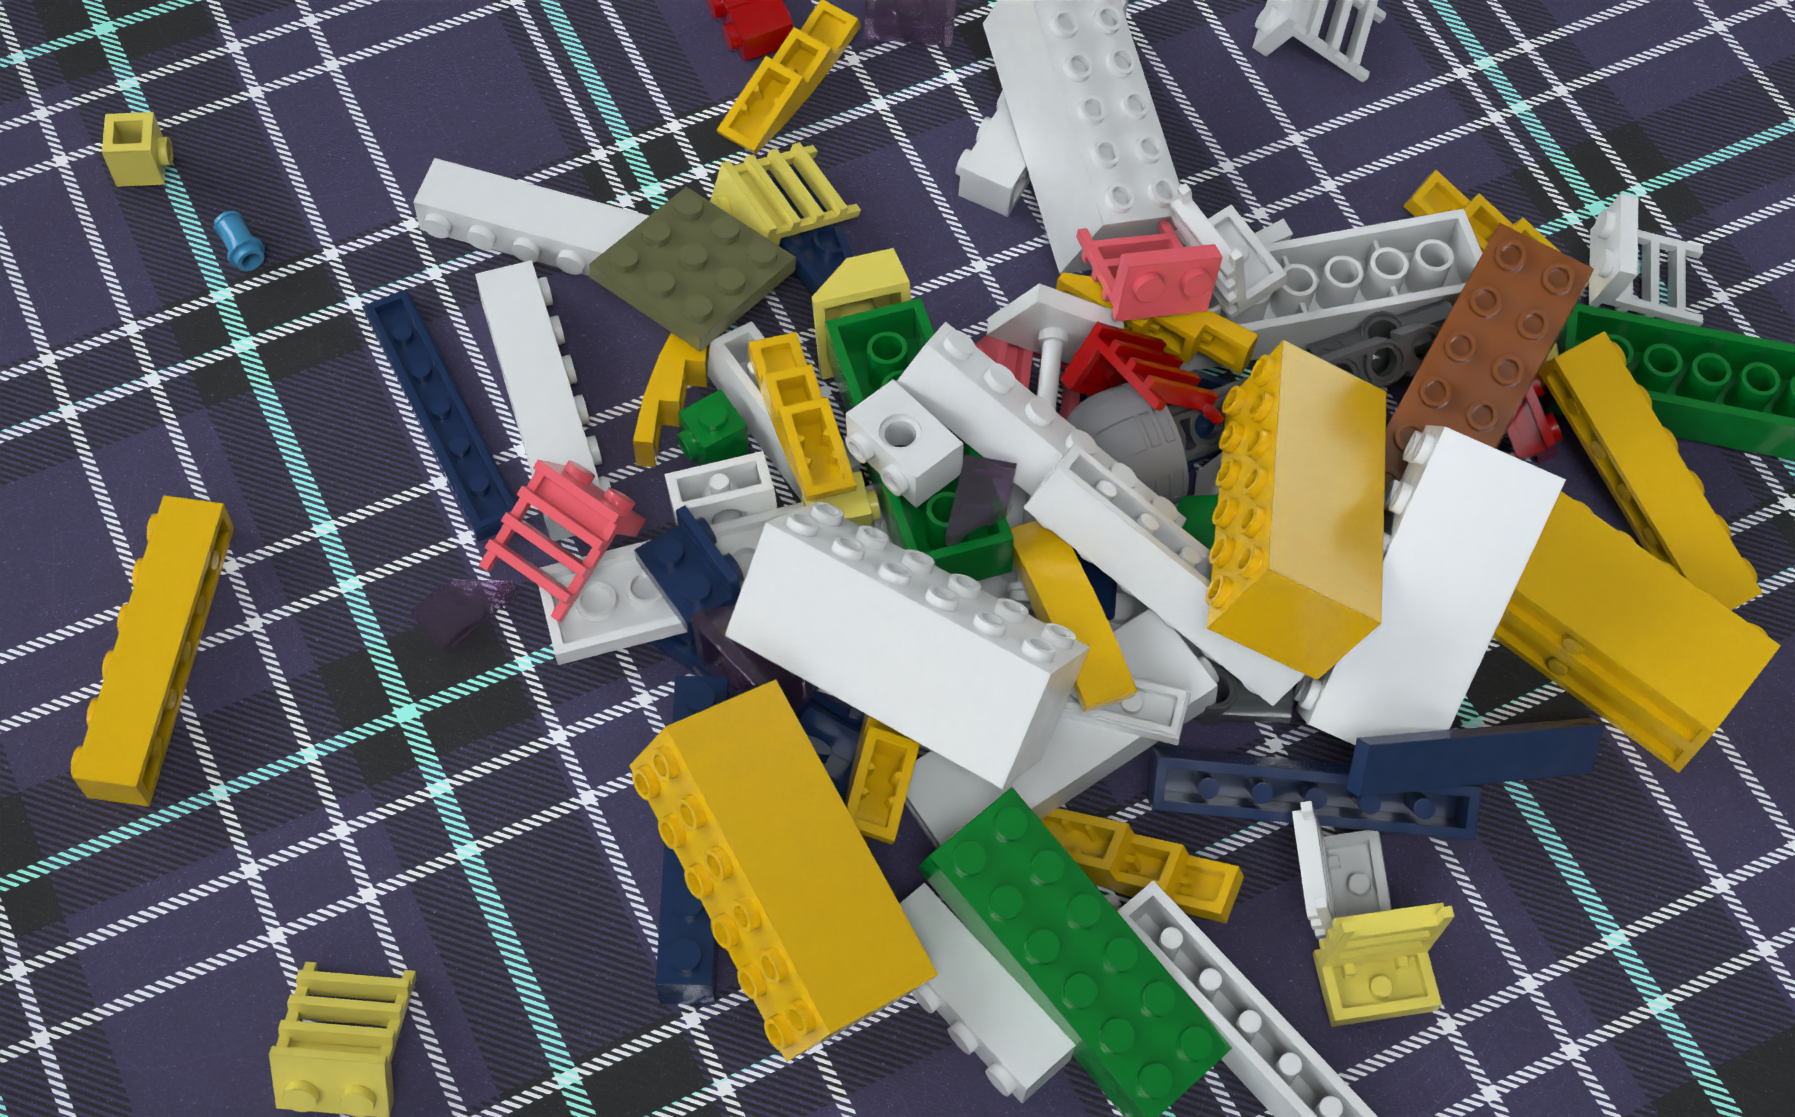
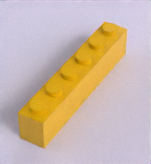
M1604 331L1553 358L1541 368L1539 374L1643 548L1657 559L1674 566L1681 576L1701 590L1718 597L1723 605L1730 610L1762 594L1763 592L1757 584L1758 577L1754 567L1747 559L1740 556L1730 539L1731 531L1728 524L1720 515L1714 513L1704 496L1705 489L1702 481L1685 465L1678 453L1679 448L1676 438L1669 429L1661 425L1652 410L1650 395L1643 386L1635 382L1627 369L1626 357L1620 346L1611 341Z
M163 495L158 513H153L148 521V544L143 558H138L135 562L132 573L134 588L129 603L123 604L118 614L117 629L119 634L114 650H109L104 657L102 665L104 681L98 698L94 697L91 700L87 710L86 721L88 730L83 746H78L75 749L71 760L72 778L87 798L150 807L235 528L223 503Z

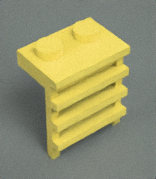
M800 142L792 144L791 150L780 153L777 148L769 150L767 157L756 159L754 154L746 156L742 164L733 166L730 161L722 162L710 199L711 203L778 246L781 238L855 218L861 212L857 204L847 206L813 161L812 158H816L818 152L814 145L803 147ZM790 164H793L800 175L803 177V179L809 185L811 190L817 196L819 201L825 207L827 212L822 211V209L816 203V201L808 192L806 187L800 181L798 176L789 166ZM767 170L771 171L804 218L800 219L767 174Z
M1443 903L1334 918L1332 921L1333 928L1327 929L1325 932L1327 939L1320 940V949L1314 950L1312 953L1330 1026L1334 1027L1437 1011L1442 1006L1428 951L1455 917L1452 906L1444 907Z
M305 962L303 970H299L296 977L297 987L295 993L289 996L286 1018L280 1021L276 1046L272 1045L269 1052L276 1109H288L297 1112L312 1111L347 1114L355 1117H390L395 1101L391 1061L416 981V971L404 970L402 978L319 972L317 971V962ZM309 995H321V996L345 997V998H356V999L392 1001V1002H395V1003L374 1002V1001H362V1000H350V999H338V998H327V997H315V996H309ZM300 1019H302V1020H314V1021H326V1022H337V1023H349V1024H361V1025H373V1026H385V1027H387V1029H386V1028L363 1027V1026H351V1025H339V1024L303 1022V1021H300Z

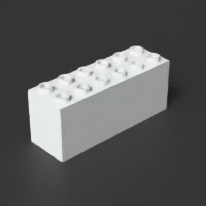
M998 0L983 22V26L1059 274L1093 269L1090 263H1084L1081 258L1083 249L1076 238L1078 229L1087 228L1093 240L1160 234L1157 227L1159 221L1169 220L1171 226L1175 229L1176 226L1172 222V217L1176 214L1171 209L1170 203L1178 198L1177 188L1180 187L1121 1Z
M1426 425L1423 433L1415 431L1403 454V460L1409 462L1400 481L1395 479L1391 481L1384 494V509L1387 511L1384 515L1382 623L1318 680L1305 675L1298 682L1293 694V699L1298 701L1295 710L1306 723L1356 745V740L1359 737L1449 730L1566 479L1445 426Z
M814 502L767 521L725 633L726 637L1001 789L1005 788L1043 758L1090 649L1089 646L1077 641L1076 635L1070 629L1059 624H1045L1028 615V609L1022 604L1007 598L998 599L982 591L980 583L975 579L963 574H950L935 566L934 559L929 555L917 550H905L889 542V536L885 532L875 527L859 526L843 517V511L834 505L825 502Z

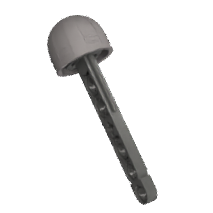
M1422 322L1412 323L1390 331L1391 338L1375 336L1319 356V358L1334 366L1342 363L1348 373L1380 388L1397 382L1403 375L1409 377L1416 375L1424 358L1418 359L1415 355L1414 344L1416 339L1423 333L1428 332L1433 344L1441 328ZM1386 348L1390 355L1389 365L1382 373L1375 374L1371 368L1372 357L1377 350ZM1248 377L1212 389L1219 396L1213 405L1224 416L1222 405L1226 395L1235 385L1240 387ZM1129 382L1090 396L1081 402L1066 419L1076 429L1089 434L1094 439L1096 445L1114 460L1128 466L1135 473L1136 477L1158 496L1167 498L1173 504L1179 503L1180 498L1187 495L1189 486L1187 462L1221 450L1219 448V440L1224 431L1225 424L1224 417L1220 425L1215 424L1213 431L1209 435L1199 437L1195 431V422L1198 416L1203 413L1202 411L1173 404L1166 405L1162 411L1155 410Z

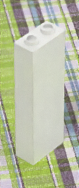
M1150 608L1113 632L1131 676L1191 690L1184 724L1205 711L1206 706L1216 704L1219 677L1214 667L1203 655L1196 658L1186 645L1188 639L1176 629L1167 626L1160 619L1159 615ZM1060 717L1043 758L1003 789L931 750L915 762L905 805L935 849H938L1011 787L1015 789L1041 820L1054 809L1059 808L1158 741Z

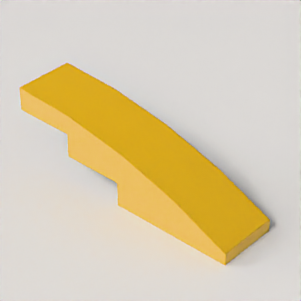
M820 0L801 30L794 27L773 59L767 56L764 58L717 128L718 134L756 155L783 128L834 66L860 29L859 19L825 0Z
M1437 170L1424 180L1403 205L1415 217L1464 209L1482 253L1499 223L1559 251L1525 218L1522 217L1512 224L1480 193L1469 200Z
M1063 272L1057 279L1056 290L1113 310L1111 302H1105L1101 296L1103 290L1101 283L1094 282L1091 276ZM1209 310L1124 320L1123 328L1162 339L1167 344L1163 351L1179 356L1186 364H1189L1199 351L1239 375L1243 373L1250 363L1259 336Z
M797 332L748 342L747 352L763 400L788 464L805 500L810 501L855 491L857 484L828 397L823 398L813 366L806 363Z
M673 333L668 337L658 356L642 399L633 438L636 466L656 467L662 425L680 427L678 412L685 407L687 387H707L710 344L702 351H698Z
M1037 520L1010 528L1014 538L1013 558L1036 618L1045 624L1055 623L1070 629L1076 635L1077 641L1090 647L1073 686L1083 713L1133 698L1138 690L1096 593L1072 546L1052 530L1044 528Z
M866 713L856 748L845 806L861 835L893 844L896 839L920 743Z
M1060 808L1054 809L1041 819L1042 823L1094 884L1134 897L1154 880L1184 913L1224 924L1227 923L1244 878L1239 866L1191 856L1184 845L1134 834L1130 825L1124 822Z

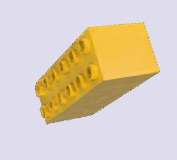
M1282 340L1269 356L1264 354L1257 360L1251 375L1240 387L1235 385L1231 388L1222 405V412L1225 414L1224 431L1219 440L1222 459L1221 467L1216 476V485L1219 487L1218 504L1212 517V522L1216 525L1215 540L1209 554V562L1212 564L1211 583L1205 596V602L1209 605L1207 629L1318 680L1382 623L1387 392L1285 340Z
M1562 491L1554 504L1493 635L1494 639L1677 773H1680L1714 734L1781 646L1768 637L1761 627L1745 621L1724 606L1718 597L1701 590L1681 576L1674 566L1654 557L1637 545L1630 535L1616 530L1593 514L1586 504L1573 500Z
M776 679L666 726L629 765L633 772L632 780L636 791L644 800H648L658 819V829L662 840L670 849H674L685 870L684 877L688 889L694 897L701 900L711 919V930L715 940L722 948L727 949L738 970L737 977L741 989L747 997L754 1000L765 1021L764 1029L767 1038L777 1050L781 1051L786 1062L891 1006L938 976L937 971Z

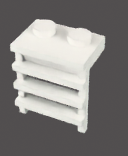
M1267 0L1265 8L1259 14L1255 23L1258 31L1252 48L1267 57L1293 36L1363 83L1368 79L1370 72L1360 66L1372 20L1381 23L1385 20L1386 12L1377 7L1378 0H1337L1326 39L1323 41L1318 37L1329 0ZM1353 5L1359 11L1345 56L1339 52Z
M1184 183L1177 188L1178 198L1170 203L1171 209L1176 214L1172 217V222L1177 227L1175 233L1183 247L1210 244L1217 246L1223 258L1212 296L1230 319L1287 284V273L1232 205L1207 219L1192 200V192L1189 186Z
M1620 193L1607 210L1603 209L1600 212L1595 225L1590 230V267L1594 268L1589 279V306L1599 307L1603 303L1615 306V311L1627 312L1631 310L1641 313L1642 316L1658 317L1668 321L1701 326L1703 324V315L1686 311V256L1698 259L1703 254V246L1638 230V197ZM1638 243L1642 244V299L1633 297V280L1638 275ZM1660 249L1668 251V306L1659 304Z
M1312 801L1300 802L1301 810L1292 811L1307 918L1311 921L1312 929L1315 930L1316 939L1319 942L1322 939H1327L1325 932L1327 929L1333 928L1332 921L1334 918L1392 910L1379 831L1364 830L1324 836Z

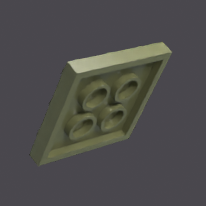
M685 187L589 263V277L698 351H702L795 271L796 257L690 188Z

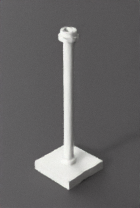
M1038 284L988 318L986 335L1042 354L1037 396L1046 399L1056 410L1061 361L1070 364L1073 355L1080 349L1096 322L1124 328V321L1115 322L1112 317L1113 310ZM1026 492L1025 504L1028 502V500H1029L1030 497H1031L1027 492ZM1024 509L1023 524L1035 521L1036 518ZM1017 569L1016 582L1007 584L1006 596L1025 606L1028 611H1032V605Z

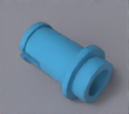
M226 211L220 214L214 220L215 226H213V229L220 236L228 250V261L232 266L242 271H251L258 268L265 258V246L262 241L252 236L239 212Z

